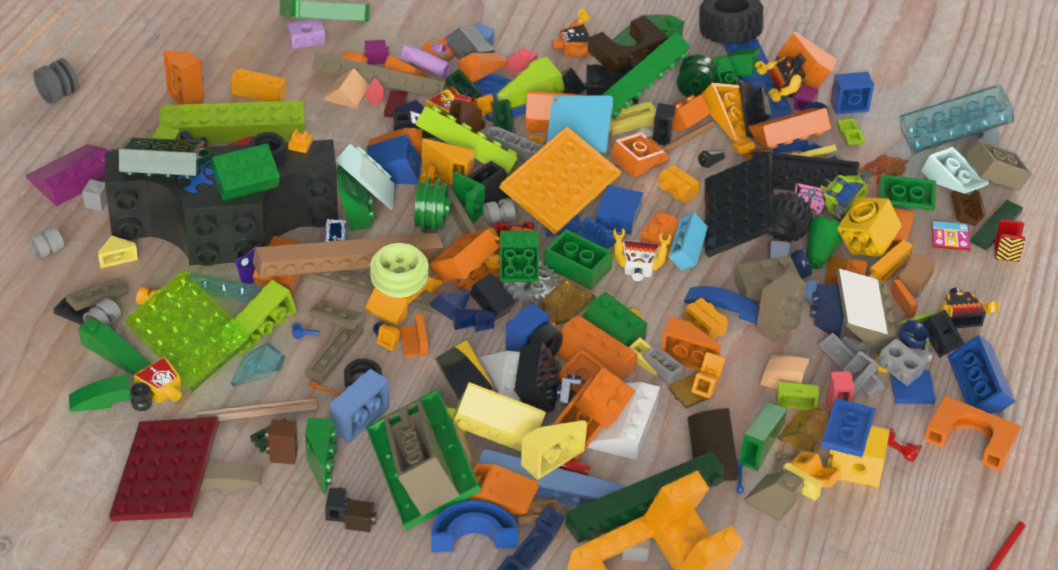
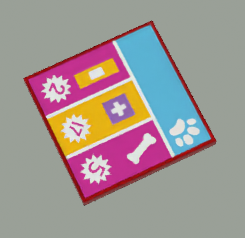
M931 221L933 248L970 251L969 224Z

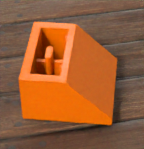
M690 95L674 103L676 108L673 129L677 132L687 129L711 113L702 95L695 97Z

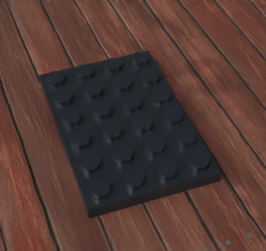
M770 152L760 154L755 158L705 178V224L708 226L705 234V254L708 257L775 231L773 157Z

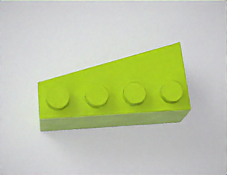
M271 280L249 302L248 306L237 314L230 325L223 329L220 335L224 345L243 356L260 342V337L271 334L272 328L275 325H282L286 322V317L289 314L292 316L296 314L297 310L290 290Z

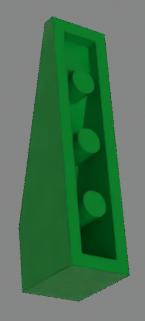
M91 317L78 328L81 345L131 375H135L151 365L148 360L110 327L96 318Z

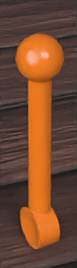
M311 381L309 387L313 390L319 389L335 396L342 394L320 386L315 381Z

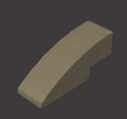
M241 463L207 464L200 492L219 488L222 493L260 486L263 468L261 466Z

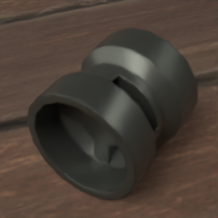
M146 383L134 384L130 388L132 407L137 411H146L152 406L150 386Z

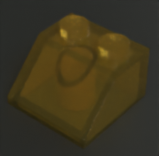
M819 407L800 411L780 433L778 439L800 451L817 453L822 446L831 413Z

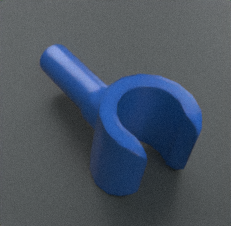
M299 323L292 325V335L295 339H300L303 335L319 336L320 331L302 329Z

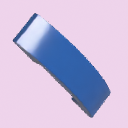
M709 286L691 287L684 300V303L691 304L703 298L713 306L740 313L739 319L755 324L758 321L760 306L752 300L726 289Z

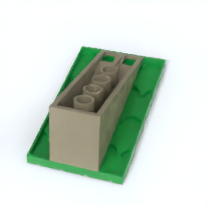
M438 389L366 426L406 531L441 513L447 507L462 502L471 497V495L482 491Z

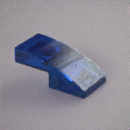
M477 309L453 311L454 330L474 327L475 332L494 328L495 314L492 311Z

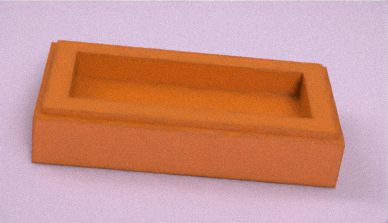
M900 279L894 280L891 295L908 319L915 317L918 304Z

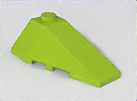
M543 56L531 61L528 64L529 67L521 71L513 82H509L496 94L497 100L509 99L512 108L527 104L528 91L560 93L565 91L562 74L547 56Z

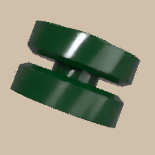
M691 55L685 58L680 65L676 85L678 90L686 97L701 95L711 83L716 81V64L710 58L703 55Z

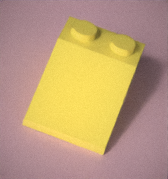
M583 420L538 427L534 431L526 433L522 437L521 466L538 480L585 451L587 422Z

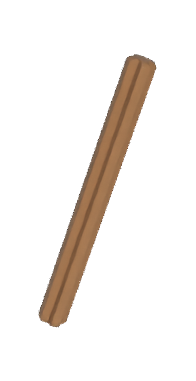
M317 398L204 410L198 411L196 415L197 418L217 417L219 421L317 410L319 406Z

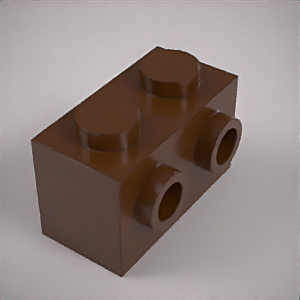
M272 419L270 428H266L265 439L269 440L266 453L270 454V463L295 465L298 453L297 421Z

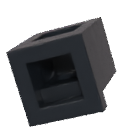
M329 487L325 505L326 520L345 522V513L350 499L347 498L346 489Z

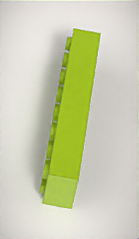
M304 101L160 105L159 127L179 129V132L187 130L195 140L205 137L207 143L236 142L264 132L279 134L285 141H290L295 129H298V133L302 134L305 131Z

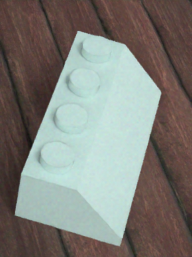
M349 144L336 159V162L392 210L394 208L395 184L390 180L392 176L359 146L355 148Z

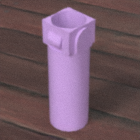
M412 45L404 46L400 60L405 63L417 66L444 79L449 75L452 67L450 62Z

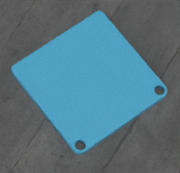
M555 96L552 99L546 144L564 128L568 127L598 153L605 154L608 146L613 97Z

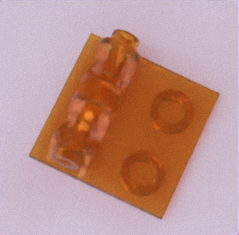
M880 155L876 160L866 163L864 167L859 169V172L868 169L872 174L877 175L876 182L879 185L881 175L900 176L905 173L906 166L904 164L909 161L899 157L893 158L887 157V155Z

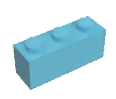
M695 212L679 219L668 255L681 271L697 265L708 226Z

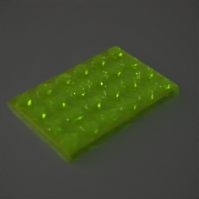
M185 270L181 271L123 320L159 359L165 357L179 374L181 381L191 392L196 390L253 340L251 335Z

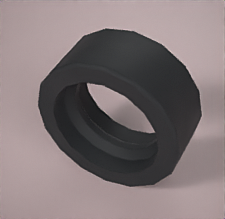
M264 132L257 134L251 139L250 148L267 143L269 146L277 148L275 151H271L276 165L285 159V140L279 134Z
M545 324L535 331L528 345L543 341L546 347L551 350L553 357H555L562 345L563 334L551 325Z
M357 359L350 362L344 369L345 387L347 388L356 382L351 377L358 373H366L369 369L382 376L381 367L370 359Z

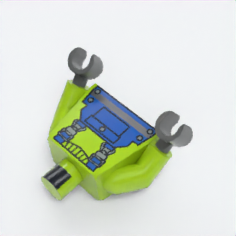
M867 169L861 175H839L833 182L825 179L821 184V189L825 191V206L829 214L836 216L838 219H841L840 215L845 217L857 197L867 196L868 190L864 183L870 184L869 178L874 177V175Z

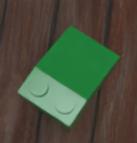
M341 165L337 166L338 191L350 230L355 231L373 227L372 219H375L374 210L371 208L374 206L373 197L369 196L367 189Z

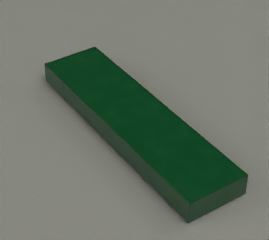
M1006 200L971 238V243L984 250H988L995 242L1000 220L1014 221L1022 213L1023 207Z

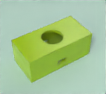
M790 382L778 383L776 405L784 408L816 411L819 399V385Z

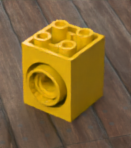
M857 197L837 229L851 255L883 257L902 225L889 199Z
M871 426L863 458L830 450V455H833V457L829 456L827 467L840 469L842 476L839 479L879 487L890 430Z

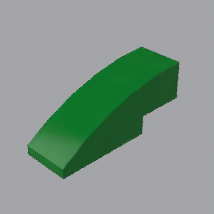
M129 374L102 379L69 394L70 412L111 408V402L131 400Z

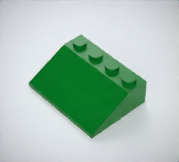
M640 16L647 17L669 38L675 32L683 37L684 21L675 16ZM630 25L612 39L613 42L622 46L639 44L629 35Z

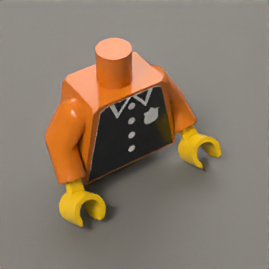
M581 9L578 12L579 19H575L567 28L561 29L559 31V39L551 40L552 49H561L565 57H592L587 51L588 37L590 35L585 24H581L582 22H588L590 16L585 9Z

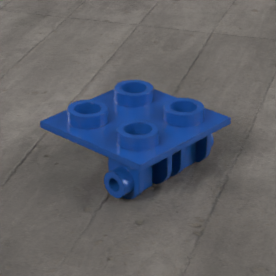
M586 217L583 220L584 227L575 233L605 249L610 248L616 243V240L613 238V232L601 226L600 223L596 224L592 218Z

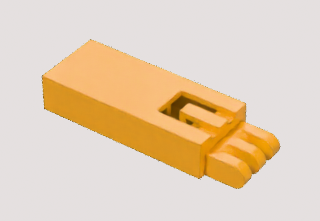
M902 240L870 267L871 273L868 277L878 279L884 285L904 268L907 259L911 258L913 245Z

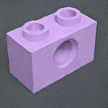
M321 19L287 23L288 39L292 49L325 44V30Z

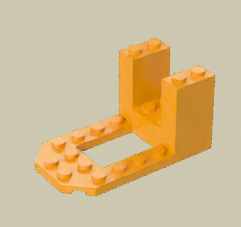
M696 471L662 487L643 517L573 549L570 553L566 570H607L603 561L651 538L655 539L673 570H726L744 543L733 526L712 536L710 535L695 511L709 490L700 473Z

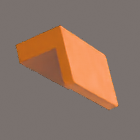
M415 314V326L400 327L404 357L428 355V338L423 314Z

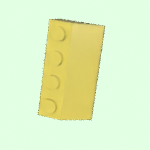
M469 382L456 407L453 423L462 430L522 452V437L526 433L541 427L546 412Z

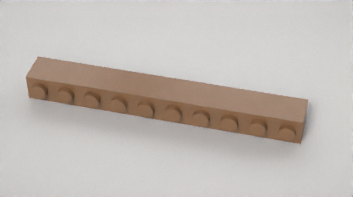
M437 233L256 247L253 264L259 278L370 268L372 257L384 246L394 243L410 244L418 248L425 255L428 263H430L443 252L444 246Z

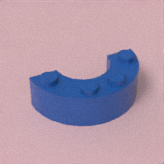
M468 500L455 503L443 510L437 516L432 526L431 553L453 551L455 542L460 537L471 533L487 536L493 541L495 548L517 547L518 528L516 522L506 510L487 501Z

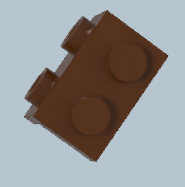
M955 190L953 191L951 198L956 218L962 223L965 222L976 226L986 214L980 191L975 190L970 196Z

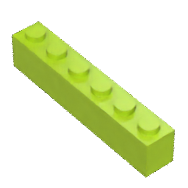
M433 105L431 108L425 106L415 124L416 126L450 145L475 150V159L484 164L490 161L505 169L508 176L515 172L521 161L517 157L518 153L511 149H508V151L502 149L503 145L495 140L492 143L486 140L487 136L479 131L477 134L471 131L472 127L465 123H462V125L457 124V119L449 114L446 117L441 115L442 110Z

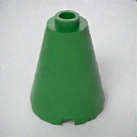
M817 216L811 220L806 258L810 262L811 268H823L842 242L843 238L837 229L840 224L839 221L833 218L832 221L827 220L826 216Z

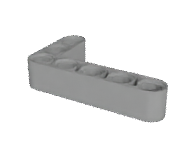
M493 126L487 129L486 140L491 143L495 140L503 145L502 149L515 151L518 153L517 157L521 159L520 162L525 163L544 147L542 144L500 127Z

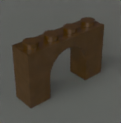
M642 16L630 21L629 35L639 44L622 46L616 44L606 34L601 32L588 37L587 51L607 70L613 73L643 61L669 37L647 17Z

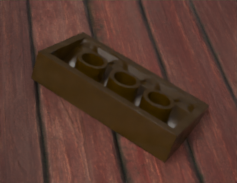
M729 408L713 409L689 416L687 421L692 458L694 459L712 452L725 468L723 481H737L739 469Z

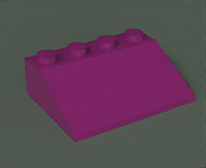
M86 144L27 174L26 178L55 206H58L83 193L82 191L90 179L100 182L105 181V153L110 152L106 148Z

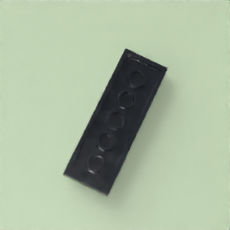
M753 151L752 158L766 152ZM771 153L773 157L774 189L795 191L796 183L821 188V184L825 179L833 182L839 175H858L860 163L856 161Z

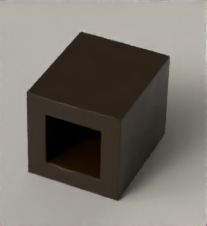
M349 499L345 513V529L370 533L372 525H376L378 512H375L374 503Z

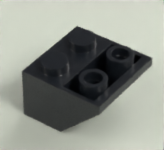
M490 161L468 176V178L485 186V203L492 201L498 203L501 199H511L509 195L499 188L508 175L505 169Z

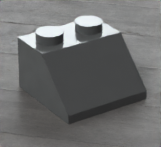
M475 26L460 27L446 36L447 46L458 60L471 53L495 52Z

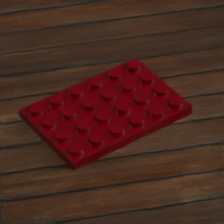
M218 418L139 421L109 514L111 521L192 518L219 426Z

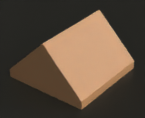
M353 68L337 78L325 95L324 100L357 109L370 85Z

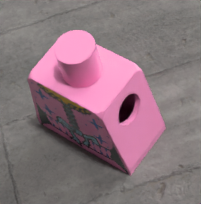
M796 183L795 194L800 198L803 197L805 202L810 204V208L813 211L812 219L822 216L826 209L825 191L821 188Z

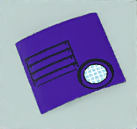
M255 248L235 260L243 288L254 283L253 274L255 266L253 258Z

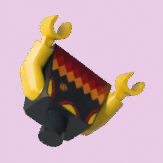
M798 54L795 59L784 56L782 59L768 62L767 65L762 61L755 64L760 75H764L769 70L768 74L776 89H771L768 94L774 102L780 101L781 96L792 98L795 92L799 90L801 83L806 77L802 68L806 62L804 56Z
M955 287L946 295L945 301L941 302L937 313L946 310L956 328L983 326L986 314L999 312V302L990 301L985 304L976 298L973 292H961L958 287Z

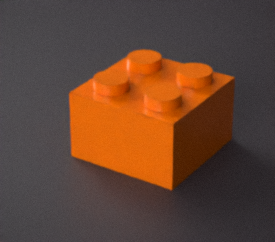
M602 367L577 400L575 406L608 429L618 418L635 393V390Z

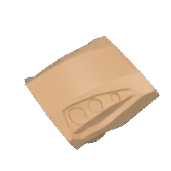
M771 355L760 385L778 389L779 382L801 384L811 358L792 355Z

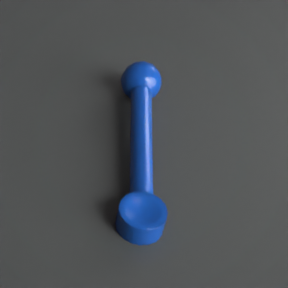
M739 459L737 460L739 470L736 491L741 494L744 492V487L742 486V467L744 464L740 463Z

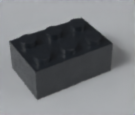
M586 65V96H602L636 66L630 65L611 73L603 65ZM634 98L632 104H638L639 99Z
M543 341L521 347L514 391L524 404L548 413L555 411L561 365L559 361L555 360L551 350L546 347Z

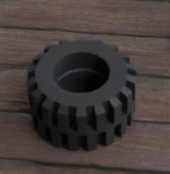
M791 192L775 194V231L768 234H772L773 238H778L783 242L784 240L792 242V240L798 241L799 238L802 239L813 217L810 204L805 202L803 197L800 198L797 194L792 195Z

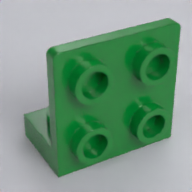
M455 172L453 174V191L461 205L466 207L465 211L474 224L484 215L485 186Z

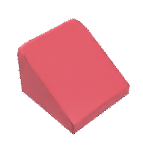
M377 78L372 81L366 92V97L371 105L384 101V88Z

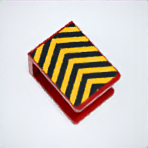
M1000 220L994 242L995 260L1020 262L1026 240L1025 236H1022L1024 222Z

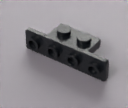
M741 80L739 82L745 131L747 136L754 138L748 126L765 122L771 116L768 92L764 87L755 92L753 85Z

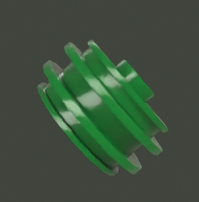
M426 177L425 183H422V181L418 183L414 223L415 227L421 226V232L426 233L427 226L432 227V233H437L438 227L444 230L446 216H450L451 198H448L447 183L442 185L441 178H437L436 184H431V178Z

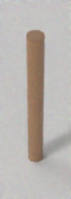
M709 121L661 148L667 153L715 127V123Z

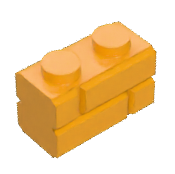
M674 164L659 174L658 186L661 190L671 194L674 199L686 204L699 195L700 182Z
M700 298L695 303L686 306L684 320L692 323L713 340L727 332L728 320L726 316L716 311L711 303H707L703 298Z

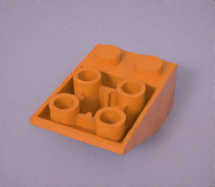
M476 463L473 470L482 491L471 495L465 501H487L500 506L508 513L527 514L540 483L496 464Z

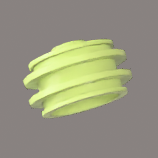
M404 243L389 244L381 248L372 257L370 262L371 282L380 292L387 296L396 298L408 297L416 294L426 285L429 277V265L427 258L418 248Z

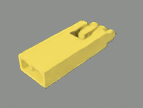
M649 101L628 107L627 109H621L622 112L617 118H611L609 132L613 136L654 125L656 108Z

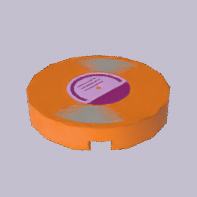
M445 38L429 39L422 46L423 51L448 61L455 57L448 48Z

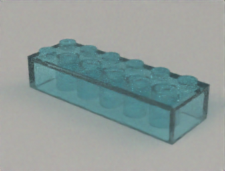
M1001 84L900 115V128L912 154L1013 123L1014 108Z

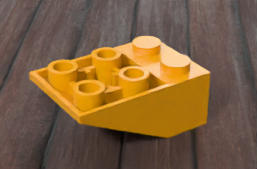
M422 138V168L426 169L429 164L436 167L435 174L440 176L444 184H451L453 188V174L455 172L466 177L474 173L475 150Z

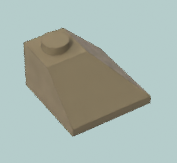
M787 470L766 474L744 499V503L780 522L800 499L804 480Z

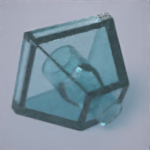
M267 342L243 356L230 384L236 386L278 374L283 369L282 364L286 356L270 342Z

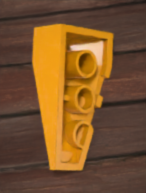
M711 83L701 94L711 112L710 115L733 142L744 138L749 139L745 131L739 86Z

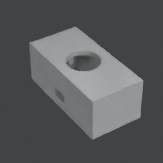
M859 351L842 370V372H851L852 377L856 372H861L855 381L852 379L854 384L853 396L878 369L875 360L862 351Z

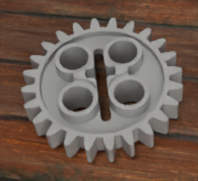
M539 262V282H531L528 290H526V287L529 285V282H501L507 293L513 295V299L519 298V302L525 300L528 305L530 302H533L534 305H537V302L544 305L545 301L550 303L551 300H555L556 296H559L562 284H560L561 279L558 278V274H553L554 269L548 270V265L541 266V262Z

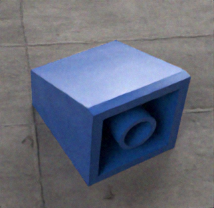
M407 134L367 146V154L392 176L390 180L394 184L417 185L419 183L422 159Z

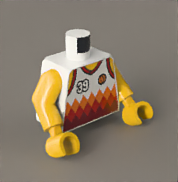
M615 228L613 232V238L616 240V243H614V258L620 267L624 268L626 275H631L635 281H641L643 277H651L653 271H657L664 265L668 251L666 247L671 243L670 234L668 240L662 239L663 232L660 234L661 247L657 243L624 240L622 243L625 230L622 228V235L618 236Z

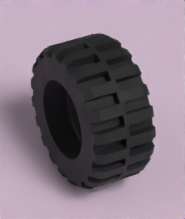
M704 0L699 9L700 32L706 39L719 42L720 44L750 42L751 39H756L762 33L764 7L760 0Z

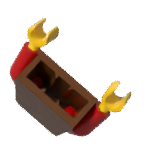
M449 90L441 92L447 95V98H440L442 102L453 100L450 101L449 115L457 119V124H467L472 127L471 131L475 134L484 129L486 123L481 119L482 110L476 107V104L470 97L460 94L452 95Z

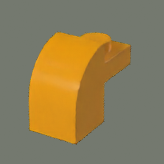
M707 351L701 370L696 375L691 392L710 399L719 385L727 357Z
M801 451L790 462V464L821 481L822 487L833 486L842 476L838 468L823 467L818 453Z

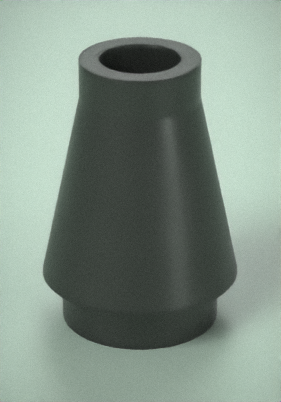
M721 149L704 150L698 155V162L702 167L709 168L723 160L725 153Z

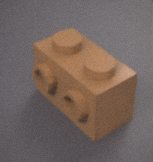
M915 253L911 260L907 259L904 270L899 271L896 280L900 279L911 295L919 297L933 275L936 261Z

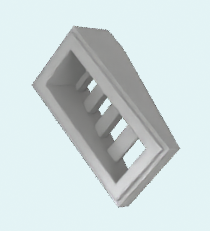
M655 345L643 354V358L670 386L683 378L685 366L658 345Z

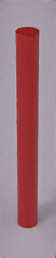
M1023 522L1017 523L986 570H996L1025 529L1026 525Z

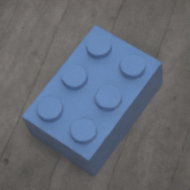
M369 369L356 382L348 386L340 396L331 401L330 418L333 419V428H337V436L351 443L366 429V426L372 424L389 409V380Z

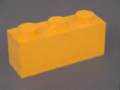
M237 68L231 76L232 95L263 102L284 101L287 96V83L285 78Z

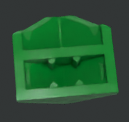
M738 49L727 55L736 77L753 76L760 49Z

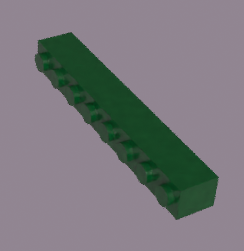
M708 452L566 511L565 526L577 543L590 540L596 535L609 532L615 527L628 524L634 519L643 517L662 487L696 471L700 473L708 488L718 486L723 482L725 468L712 452Z

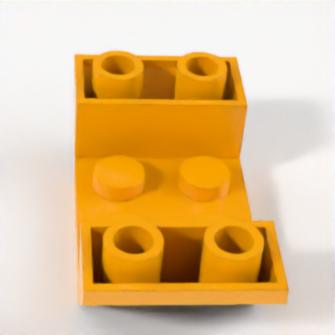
M429 274L424 287L416 294L402 298L387 296L375 287L365 310L396 327L408 317V305L423 291L436 292L443 285V281Z

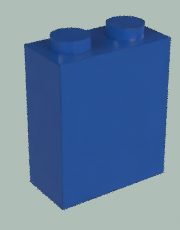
M608 185L596 213V224L600 223L601 226L612 231L616 228V231L621 233L623 228L626 234L631 235L642 207L643 193Z

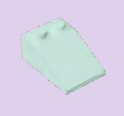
M953 147L930 155L921 170L927 179L935 180L937 185L964 194L987 186L990 183L988 180L981 179L977 175L976 169Z

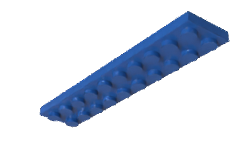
M757 38L751 39L747 43H724L723 45L727 54L738 49H760L757 62L762 61L765 65L768 64V60ZM755 67L753 76L738 77L740 81L742 80L753 85L755 92L761 87L766 88L767 92L771 89H776L768 74L769 70L764 75H760ZM768 94L771 116L766 121L793 114L786 96H781L780 101L774 102ZM797 138L793 139L794 143L783 145V143H779L778 147L772 150L774 153L799 151L808 147L809 143L807 139L799 140Z

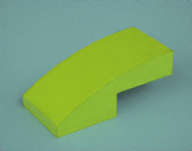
M855 118L837 121V128L847 146L865 144L861 128L857 127Z

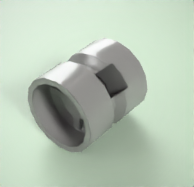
M510 198L501 199L498 203L492 201L483 204L484 218L489 227L492 226V223L502 221L507 223L515 221V208Z
M53 226L43 230L42 235L39 233L28 238L29 247L38 260L47 257L50 252L55 253L64 248L62 236Z
M104 298L95 307L87 311L83 319L86 322L91 317H94L109 327L121 317V311L113 300Z

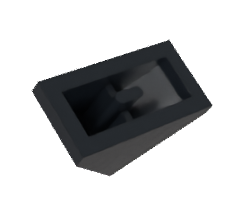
M572 67L561 72L565 89L562 93L581 95L586 90V86Z

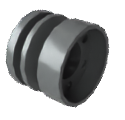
M63 58L50 63L49 66L45 65L33 71L36 88L41 97L49 104L79 90L77 76L69 62Z

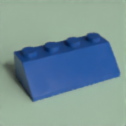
M977 335L947 356L967 405L987 413H1000L1016 402L992 344L983 337Z

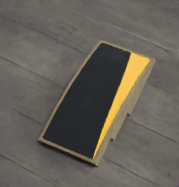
M468 338L434 358L458 403L469 382L490 391L499 392Z

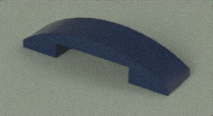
M547 506L535 521L536 526L515 553L511 557L509 555L506 557L497 570H530L553 541L565 517Z

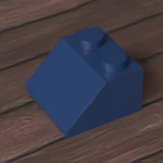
M817 284L816 292L812 293L813 306H810V317H813L816 327L829 335L834 333L840 339L844 315L839 285Z

